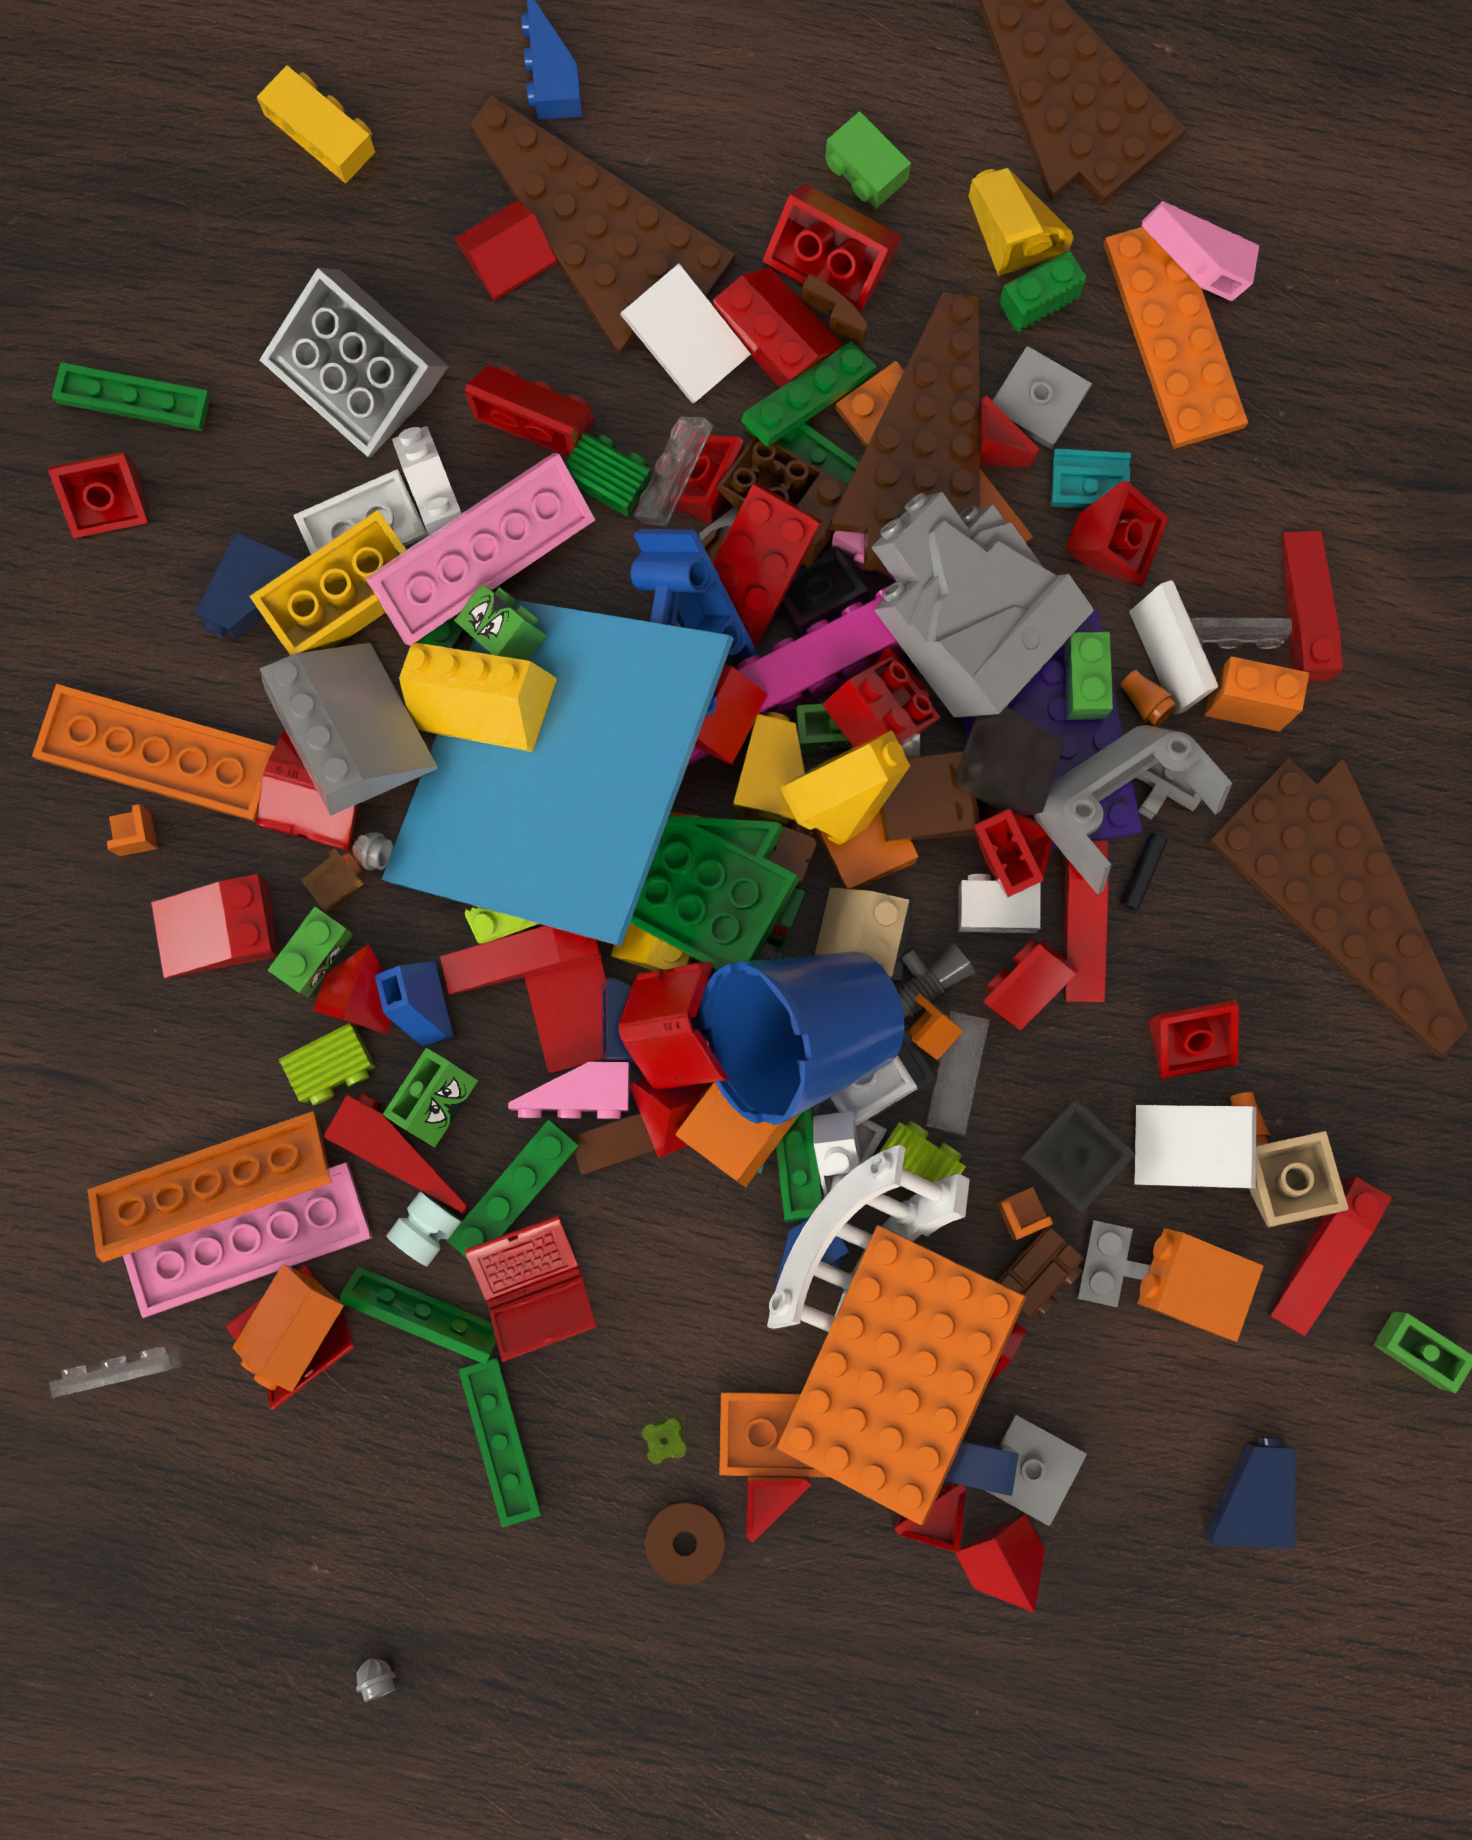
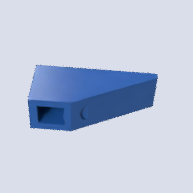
M527 0L528 13H521L523 37L530 36L531 46L524 48L526 71H533V82H527L529 106H536L538 120L582 117L577 63L535 0Z

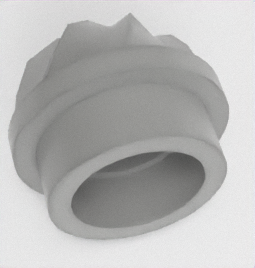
M378 832L360 835L353 845L355 861L363 866L364 869L370 871L375 868L383 870L387 866L393 850L392 842L385 839L384 835Z
M369 1659L361 1665L356 1673L357 1693L362 1692L365 1702L375 1700L396 1690L393 1682L396 1674L392 1672L386 1661Z

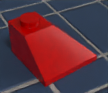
M1121 481L1078 515L1066 550L1086 567L1131 584L1143 586L1169 517L1128 481Z

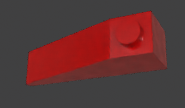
M1322 531L1283 532L1282 546L1291 667L1295 670L1309 672L1308 682L1331 681L1343 670L1340 629Z
M1092 841L1108 860V841ZM1062 853L1064 957L1078 970L1077 974L1064 986V1001L1105 1002L1108 878L1104 891L1097 895Z
M542 926L440 956L448 994L452 995L602 959L598 940L549 926Z
M360 1093L357 1099L346 1095L323 1136L324 1138L461 1213H468L471 1208L469 1203L393 1121L385 1117L382 1112L378 1111L381 1106L380 1102L363 1093Z
M1358 1177L1344 1178L1341 1182L1348 1210L1322 1217L1268 1315L1302 1336H1306L1374 1232L1392 1199L1389 1195Z

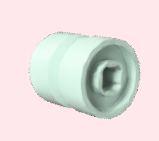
M420 1191L407 1208L409 1216L407 1218H399L386 1236L399 1249L427 1267L441 1249L439 1241L441 1239H449L462 1221L440 1202L427 1193Z

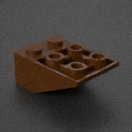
M754 436L719 482L717 490L739 511L752 484L758 483L821 519L823 523L802 562L803 565L810 568L835 533L834 530H829V523L848 485L775 442L766 447Z
M962 751L908 758L909 769L880 809L885 841L976 836L974 825L1003 812L994 751Z

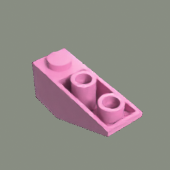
M1163 201L1142 220V227L1201 288L1233 301L1253 284L1259 245Z
M587 1062L508 1102V1109L518 1111V1118H542V1111H557V1118L581 1119V1111L597 1112V1119H621V1112H630L629 1084L631 1065L629 1062Z

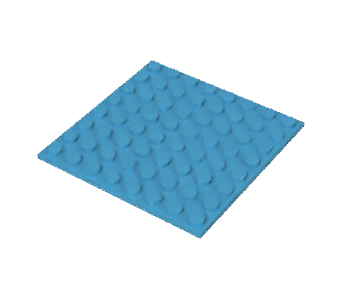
M517 600L518 602L514 607L518 609L522 605L539 618L536 626L547 635L529 661L557 678L533 752L437 734L430 751L437 769L420 777L382 880L622 946L734 638L726 634ZM473 638L469 651L492 655Z

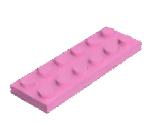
M552 453L365 579L404 643L410 646L462 611L481 584L493 590L595 521V518L560 454Z
M349 1163L329 1168L332 1179L330 1184L123 1255L142 1318L278 1272L283 1263L292 1267L372 1239L373 1236Z

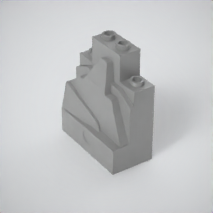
M943 492L931 495L918 494L905 505L906 512L900 518L890 521L881 529L880 534L882 537L871 547L896 580V583L884 591L882 594L884 600L874 611L953 717L999 714L1087 619L1094 609L1069 574L1055 575L1043 568L1011 522L1006 523L993 504L978 508L973 505L958 515Z

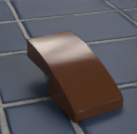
M809 274L802 287V302L830 315L829 330L863 346L866 340L868 324L862 315L838 291Z
M641 1113L572 1136L581 1144L574 1152L581 1175L655 1151Z

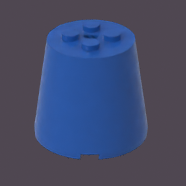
M853 951L742 961L721 967L712 975L705 987L700 1007V1030H707L709 1047L728 1077V1080L715 1082L728 1103L740 1115L753 1123L766 1122L777 1125L794 1118L889 1065L898 1055L903 1042L904 1015L897 989L885 969L870 956Z

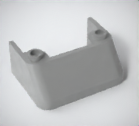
M1150 725L1137 726L1036 794L1032 807L1034 819L1097 895L1104 891L1111 863L1088 836L1100 827L1103 820V808L1099 802L1160 762L1167 769L1178 771L1215 815L1222 810L1232 782L1188 734Z

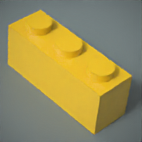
M286 65L257 96L264 115L344 183H347L375 153L371 140V130L360 119L355 118L352 120L344 113L345 110L333 96L328 95L324 97L318 92L316 84L308 75L303 72L298 75Z

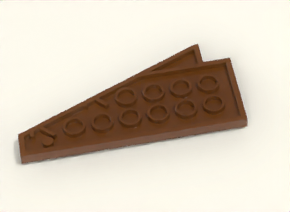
M978 0L1047 195L1051 200L1078 179L1103 205L1185 135L1187 128L1065 0Z
M491 95L471 121L470 126L473 134L516 200L534 213L557 259V263L616 353L620 356L636 336V333L620 313L677 264L681 265L708 299L735 262L734 253Z
M946 292L941 294L829 523V530L864 534V570L889 572L871 547L882 537L880 534L881 529L890 521L900 518L906 512L905 505L918 494L931 495L943 492L958 515L970 506L980 507L979 297Z
M1288 758L1207 843L1437 1057L1443 1056L1469 1027L1346 762L1343 759L1338 761L1316 783Z

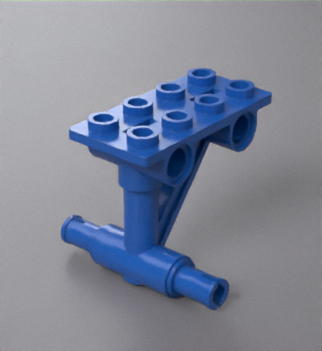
M639 529L634 534V538L642 552L632 564L631 580L636 589L640 591H655L650 622L730 635L734 639L726 658L729 660H746L749 657L758 655L750 635L746 631L696 531L693 529ZM715 696L711 699L706 716H711L716 710L717 698Z

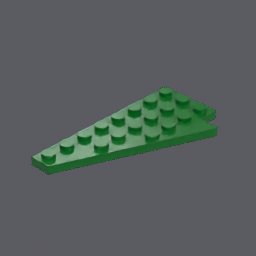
M669 816L630 924L700 962H712V968L715 970L735 962L755 960L800 880L796 874L767 860L785 828L777 822Z

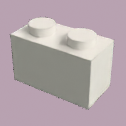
M988 874L968 875V880H962L958 885V932L1036 933L1040 929V883L1008 898L999 883L991 881V875Z

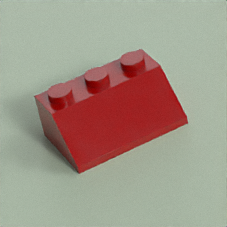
M804 183L789 194L762 262L802 284L805 283L809 274L838 291L861 314L886 273L902 236Z
M770 267L741 275L714 299L716 311L748 349L754 361L780 388L844 346Z
M487 365L467 384L464 391L474 419L568 458L578 444V441L582 438L583 433L589 434L595 422L593 409L589 407V403L575 395H569L567 398L555 393L553 387L542 381L536 380L534 383L520 378L521 376L516 371L505 366H500L497 369Z

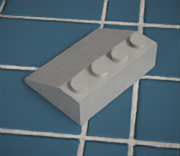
M317 268L260 358V361L367 457H372L427 399L449 367L340 269Z
M371 643L296 653L260 668L265 692L330 816L437 769L433 757Z

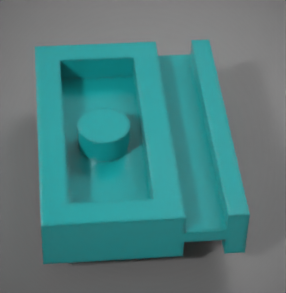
M1054 449L1050 507L1087 509L1121 481H1128L1130 483L1129 463L1131 453Z

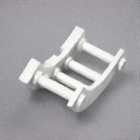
M901 1145L884 1150L854 1168L827 1194L815 1209L793 1245L782 1270L775 1293L769 1302L770 1314L767 1327L776 1329L800 1324L801 1320L827 1332L830 1331L872 1238V1234L846 1223L865 1204L891 1215L883 1224V1227L914 1241L921 1234L929 1236L940 1227L965 1217L970 1179L963 1175L955 1174L932 1183L903 1169L905 1147ZM902 1186L917 1194L908 1201L901 1203L883 1193ZM835 1236L865 1249L851 1273L821 1261ZM813 1276L843 1288L844 1291L835 1317L804 1304Z

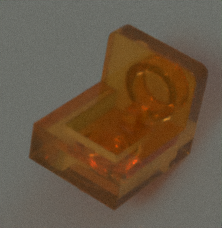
M335 848L328 852L331 856L329 859L301 879L302 883L326 912L364 884L357 876L362 869L350 853L347 852L342 856Z

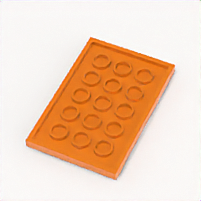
M877 1225L776 1449L921 1526L924 1525L1027 1296L883 1226Z

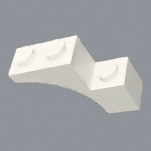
M412 427L402 431L392 441L427 533L430 535L462 513L428 427Z

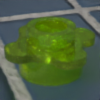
M670 1418L665 1424L657 1426L648 1424L644 1427L642 1437L648 1443L649 1452L647 1457L651 1463L660 1464L665 1458L672 1456L681 1458L685 1455L686 1445L681 1442L679 1434L681 1425L676 1419ZM661 1438H667L668 1443L662 1445L660 1443Z

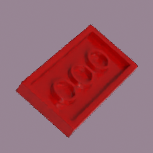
M758 483L752 484L713 562V566L718 572L719 578L730 600L733 602L746 631L750 635L756 650L823 523L821 519Z

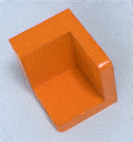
M141 804L132 805V812L109 817L113 840L107 841V847L111 852L118 856H125L158 849L151 811Z
M919 993L915 1000L926 1009V1012L911 1027L908 1034L912 1037V1041L936 1060H939L961 1035L963 1030L941 1009Z
M1034 1187L996 1202L1011 1239L1018 1240L1053 1224L1051 1217L1046 1216Z

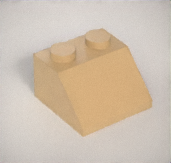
M830 888L815 955L853 951L864 953L877 961L892 978L909 900L874 891Z
M1326 1131L1256 1146V1187L1249 1189L1268 1228L1348 1210Z

